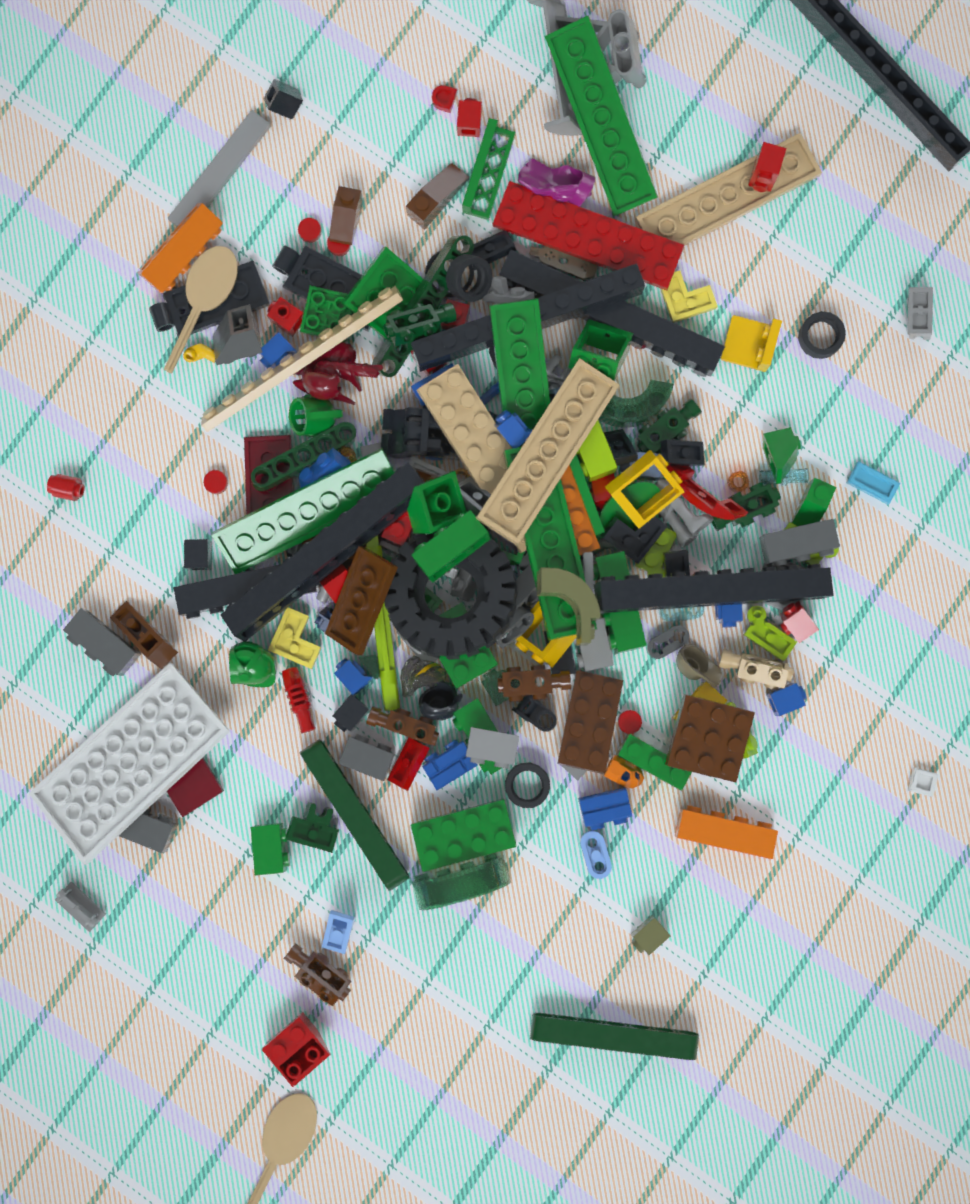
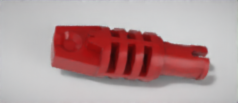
M292 667L283 670L285 693H288L286 697L290 699L288 703L292 706L290 708L291 712L296 714L301 734L316 730L310 712L312 704L308 701L310 699L306 695L308 691L304 688L306 685L298 668Z

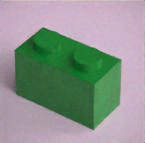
M283 823L254 825L250 827L255 876L286 872L287 867L290 866V854L285 852L284 843L288 842V840H285L287 828H283Z

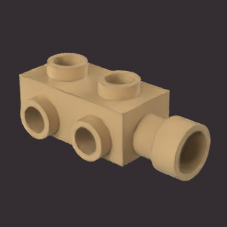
M727 649L722 650L719 662L720 668L729 669L730 667L737 669V677L741 678V681L750 684L755 682L764 683V686L770 689L785 688L786 681L791 682L794 668L789 667V664L779 660H770L754 654L741 653V655H737Z

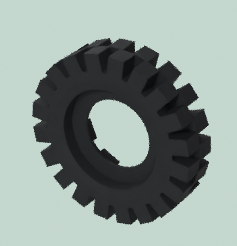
M436 532L427 535L418 533L413 536L415 541L410 545L405 542L398 549L399 557L397 559L392 557L390 561L398 568L384 601L385 608L389 613L388 617L398 633L410 646L419 652H426L428 656L440 659V656H446L448 660L460 659V655L467 654L468 657L479 654L478 649L484 646L488 649L497 642L495 638L499 633L501 635L505 633L509 627V618H513L516 610L517 585L509 559L505 552L500 550L499 545L490 538L483 546L457 564L456 568L465 570L475 580L477 597L472 608L462 616L444 618L436 615L428 607L425 600V587L429 579L412 557L415 548L421 543H427L433 539Z

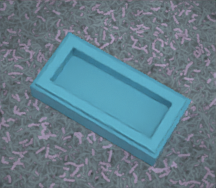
M859 461L855 464L846 482L850 486L887 505L891 503L900 485V482Z

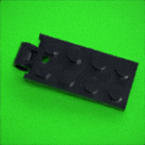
M283 245L272 265L276 271L288 276L282 287L307 300L310 286L349 294L362 276L360 273L306 245L303 247L300 255L292 248ZM307 270V271H308L307 274H305V275L302 274L303 271ZM366 325L361 329L369 332L371 327Z
M254 260L238 266L237 279L230 295L217 308L201 312L191 335L219 325L228 310L250 304L254 312L270 306ZM186 285L163 293L166 303L161 302L149 307L151 317L158 332L170 330L175 326L176 334L179 338L193 308L186 296Z

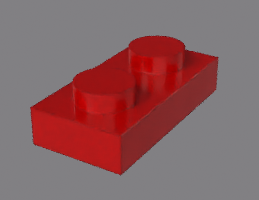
M408 737L387 780L408 791L430 748Z

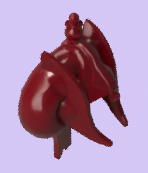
M342 341L296 372L295 374L298 376L302 375V378L292 383L301 391L317 399H330L355 405L356 403L341 394L342 387H338V384L341 382L340 378L351 382L361 392L362 388L356 376L378 378L380 374L378 371L383 369V365L355 363L356 351L354 346L347 341Z

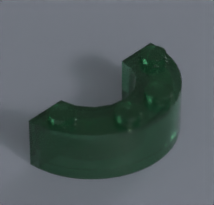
M650 380L647 389L639 396L621 398L613 395L598 420L619 428L643 425L662 411L672 393L674 384Z
M496 852L483 856L484 860L474 864V861L460 864V869L455 871L446 868L437 871L436 875L429 876L428 872L414 876L415 880L411 881L419 910L436 909L460 903L509 885L511 880L504 855L498 856Z

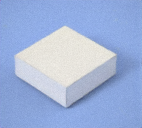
M913 767L907 791L933 797L939 774Z

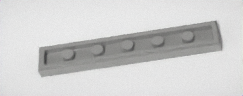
M251 110L167 219L175 226H178L197 203H203L208 208L266 134L271 124Z

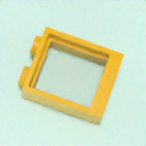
M651 450L605 486L638 528L642 527L684 493V490L679 485L682 483V480L674 471L668 472L665 467L669 464L660 453L655 456ZM654 464L669 484L636 510L621 490Z
M538 601L530 610L534 615L533 623L523 635L516 639L515 646L525 654L528 650L533 653L531 658L540 665L546 663L553 668L576 639V635L551 640L543 651L530 643L527 639L543 620Z

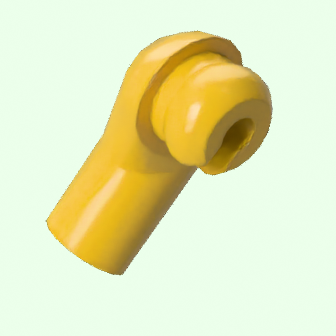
M202 343L188 347L183 353V358L187 362H195L206 358L216 363L214 350Z

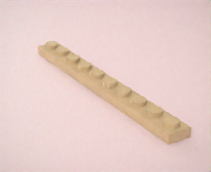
M396 286L391 289L386 288L378 294L377 299L372 302L367 301L363 303L355 314L344 316L339 320L337 326L322 331L318 339L313 342L308 341L299 348V352L293 356L291 354L285 356L278 366L273 369L270 367L263 371L259 379L254 382L249 381L241 387L240 392L235 395L229 394L222 400V404L216 408L210 407L202 414L201 426L206 432H209L403 301Z

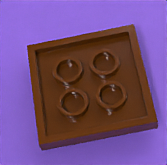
M683 694L665 765L737 783L755 712Z

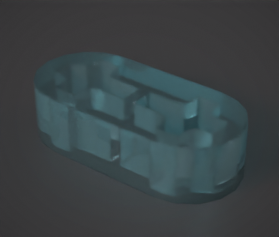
M699 607L700 610L696 611V615H692L691 611L684 612L683 608H679L680 612L673 613L672 618H669L668 614H664L663 610L665 609H660L658 613L660 618L666 622L694 620L703 615L705 607Z

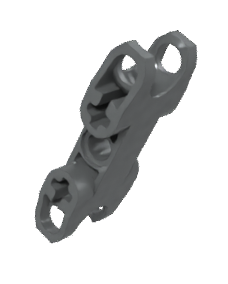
M528 553L522 558L519 566L523 572L515 580L517 598L515 599L516 610L514 616L509 618V627L503 635L499 633L495 638L496 643L501 648L508 646L523 635L534 620V615L530 610L537 604L539 599Z

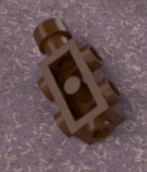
M545 665L530 666L531 670L521 671V667L506 668L507 672H502V678H497L498 693L503 692V697H509V702L523 701V696L533 695V700L547 699V694H552V688L571 690L570 670L551 674V669H545ZM537 677L543 678V686H536L535 679ZM513 679H517L520 682V686L516 689L510 685Z
M372 706L367 718V725L373 727L377 725L432 746L436 745L439 732H436L437 726L432 725L434 720L420 716L419 720L410 717V711L397 708V711L391 710L390 714L381 712L382 709ZM398 721L403 725L401 730L395 728V724ZM420 729L425 731L424 738H419L417 735Z
M295 943L283 958L289 964L293 963L300 968L294 977L332 1007L338 999L343 1002L351 991L348 986L352 981L348 978V973L342 968H334L329 964L328 957L322 953L317 954L313 951L310 956L306 955L302 951L303 948Z

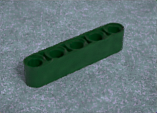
M341 422L256 467L251 473L253 487L258 491H267L301 473L304 468H310L317 462V458L322 453H327L332 448L341 452L350 447L356 439L355 426L350 422ZM348 430L352 437L342 439L339 436V432ZM321 441H327L331 444V448L329 450H322L318 444ZM300 452H307L310 455V459L303 462L297 456ZM280 463H286L290 469L285 473H281L276 467ZM259 474H265L269 477V480L264 484H259L255 478Z

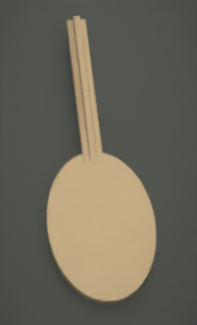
M224 246L212 247L202 253L192 265L186 281V296L193 308L163 369L164 371L173 373L201 312L217 308L230 295L237 279L238 265L235 255L229 248Z
M302 1093L289 1095L281 1100L270 1113L262 1136L263 1151L269 1161L247 1204H258L277 1165H284L294 1161L310 1144L316 1129L317 1110L309 1096Z

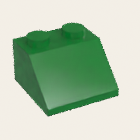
M455 471L414 487L407 509L414 533L431 534L453 524L454 519L459 514L467 513Z

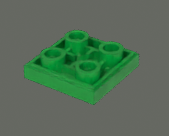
M310 286L300 332L319 337V334L325 329H332L337 326L339 320L348 314L352 316L353 312L342 304L348 294Z

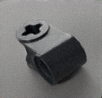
M533 695L524 696L523 701H520L517 707L511 709L525 721L530 722L543 732L552 731L557 724L555 714L542 705L543 703L538 699L533 700ZM531 702L527 709L523 711L524 708L528 705V703ZM547 714L552 717L553 724L550 727L543 728L539 724V719L542 715Z

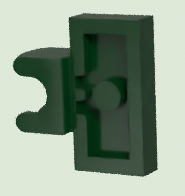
M308 802L303 819L291 817L285 840L332 853L339 829L329 827L333 809L325 807L322 814L317 816L315 813L316 804Z

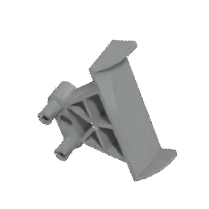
M526 0L532 5L543 7L547 35L581 19L567 17L566 5L563 0ZM621 9L613 11L608 21L591 20L595 32L598 33L597 37L603 51L611 42L614 65L608 63L615 84L623 78L627 83H632L635 88H642L646 84V76L642 73L638 46L639 32L636 30L634 21ZM628 43V47L622 50V47ZM550 52L560 119L544 123V129L557 135H583Z

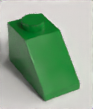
M791 427L763 433L762 449L776 484H780L797 460L798 450L801 449L799 437L794 436Z
M813 478L806 487L791 523L799 527L820 522L837 487Z

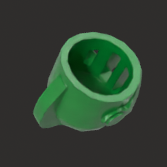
M310 394L295 398L290 405L288 415L293 431L297 435L308 436V438L315 437L332 428L336 419L344 417L343 410L335 409L329 399H317ZM296 410H304L305 414L295 415ZM305 419V424H297L296 420Z
M249 641L231 646L229 652L231 684H244L250 687L265 688L275 683L276 665L271 653L259 644Z

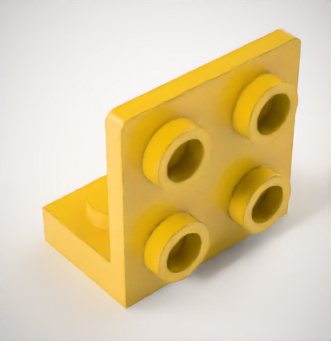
M733 315L721 360L766 372L772 362L782 320L773 318L770 324Z

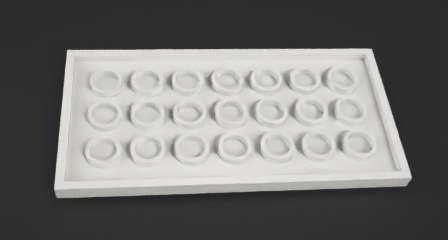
M169 663L28 794L80 862L88 865L231 731L175 665Z

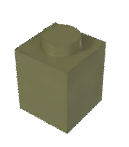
M651 915L631 933L634 938L631 943L640 953L645 951L650 955L671 936L657 919Z

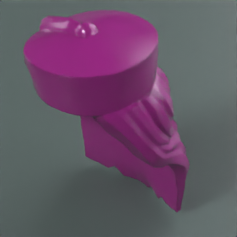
M532 158L521 168L518 174V182L535 194L551 196L559 202H569L581 206L592 195L591 191L595 183V177L571 165L550 168Z

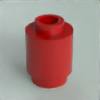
M56 474L51 475L47 481V492L52 494L53 497L77 501L83 496L85 486L80 478Z

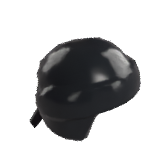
M440 681L437 686L430 687L421 694L418 702L421 713L431 720L443 721L450 719L454 716L453 713L458 710V705L463 695H457L455 688L448 682Z

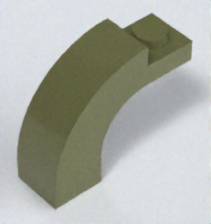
M540 568L537 571V596H555L569 603L576 616V645L586 646L590 644L591 639L595 637V627L591 624V621H597L601 618L599 605L594 593L581 578L571 572L557 568Z

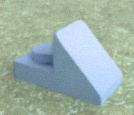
M331 910L322 948L345 954L356 917Z

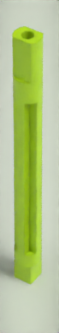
M377 535L366 544V548L383 558L382 546L379 545ZM383 603L374 630L384 711L400 708L391 623L388 617L389 613Z

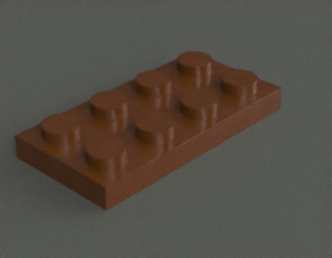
M358 546L325 634L355 655H363L398 567L368 548Z
M579 670L576 671L557 764L605 774L624 680Z

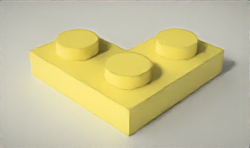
M681 271L674 272L667 291L660 288L671 322L673 323L715 310L718 307L710 285L688 292Z
M288 607L283 614L268 651L313 669L322 647L301 639L310 616Z

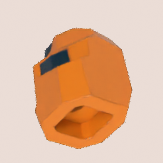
M617 755L612 756L605 774H603L604 777L625 788L631 789L641 785L644 780L643 773L637 766Z

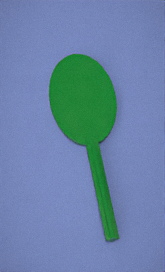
M639 481L629 484L621 492L637 510L660 492V489L652 482ZM611 496L599 515L604 530L614 517H617L633 529L636 524ZM601 534L596 536L597 541L603 538Z

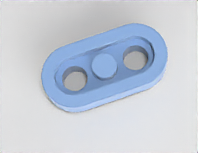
M587 831L580 839V846L587 870L592 877L603 879L610 874L612 869L606 844L599 832ZM590 838H594L597 841L594 847L588 846ZM598 861L603 863L601 870H596L594 867Z

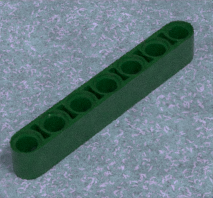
M466 235L452 236L447 240L404 311L411 310L414 305L422 300L425 301L426 305L431 304L434 310L438 309L449 291L446 283L447 271L444 268V264L447 260L451 264L455 258L463 254H472L474 243L470 237ZM459 240L462 242L463 249L461 252H459L457 249V243ZM434 280H436L438 283V289L436 292H434L432 289V283L434 282ZM386 338L372 362V365H382L385 360L389 362L388 370L386 372L383 369L378 371L380 373L379 376L393 377L399 372L412 351L411 343L401 345L400 351L397 352L391 338Z
M318 739L300 751L302 759L385 887L391 891L408 880L410 876L323 741Z
M533 1013L530 1039L545 1043L683 1060H697L699 1034L685 1030L547 1013Z

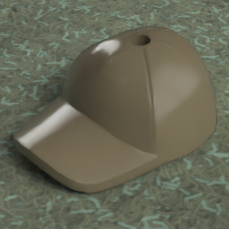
M685 644L679 650L676 656V665L686 678L690 680L702 678L714 687L719 685L722 679V671L700 648L692 644Z

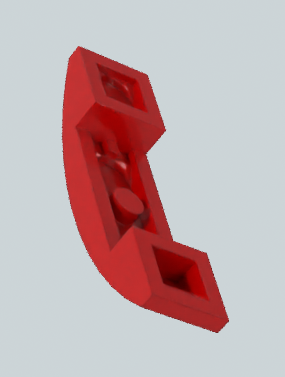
M677 465L665 467L669 473L674 471L682 480V483L679 484L684 490L682 496L701 511L726 520H734L747 515L748 512L731 498L719 501L693 481L692 477L695 471L691 467Z

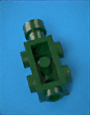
M418 303L411 310L404 312L394 310L389 316H386L384 332L387 338H391L395 347L408 344L439 333L440 323L448 324L456 321V311L452 303L441 305L439 309L435 310L431 304L424 306Z
M691 398L683 404V408L679 411L675 406L671 410H668V408L664 409L656 416L658 420L652 425L647 423L638 431L640 435L637 438L639 441L637 447L641 452L647 453L651 450L655 454H662L661 441L666 439H683L688 434L686 431L690 425L688 421L691 418L695 419L702 413L701 409ZM675 419L677 425L674 427L670 426L669 420ZM652 434H657L659 436V440L654 442L651 440L650 436Z
M760 482L749 488L750 493L742 496L741 492H738L728 497V499L731 498L748 513L746 516L734 520L711 516L713 518L711 523L716 531L724 529L731 522L733 527L740 524L743 528L754 523L753 518L762 514L763 518L775 513V508L780 505L778 500H781L778 489L776 487L772 488L770 483L764 486ZM759 497L764 500V505L762 506L758 505L757 498Z

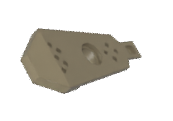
M531 246L529 255L539 257L541 263L571 274L575 278L583 281L595 278L598 265L547 246L542 249ZM564 258L567 260V263L561 264L559 260Z

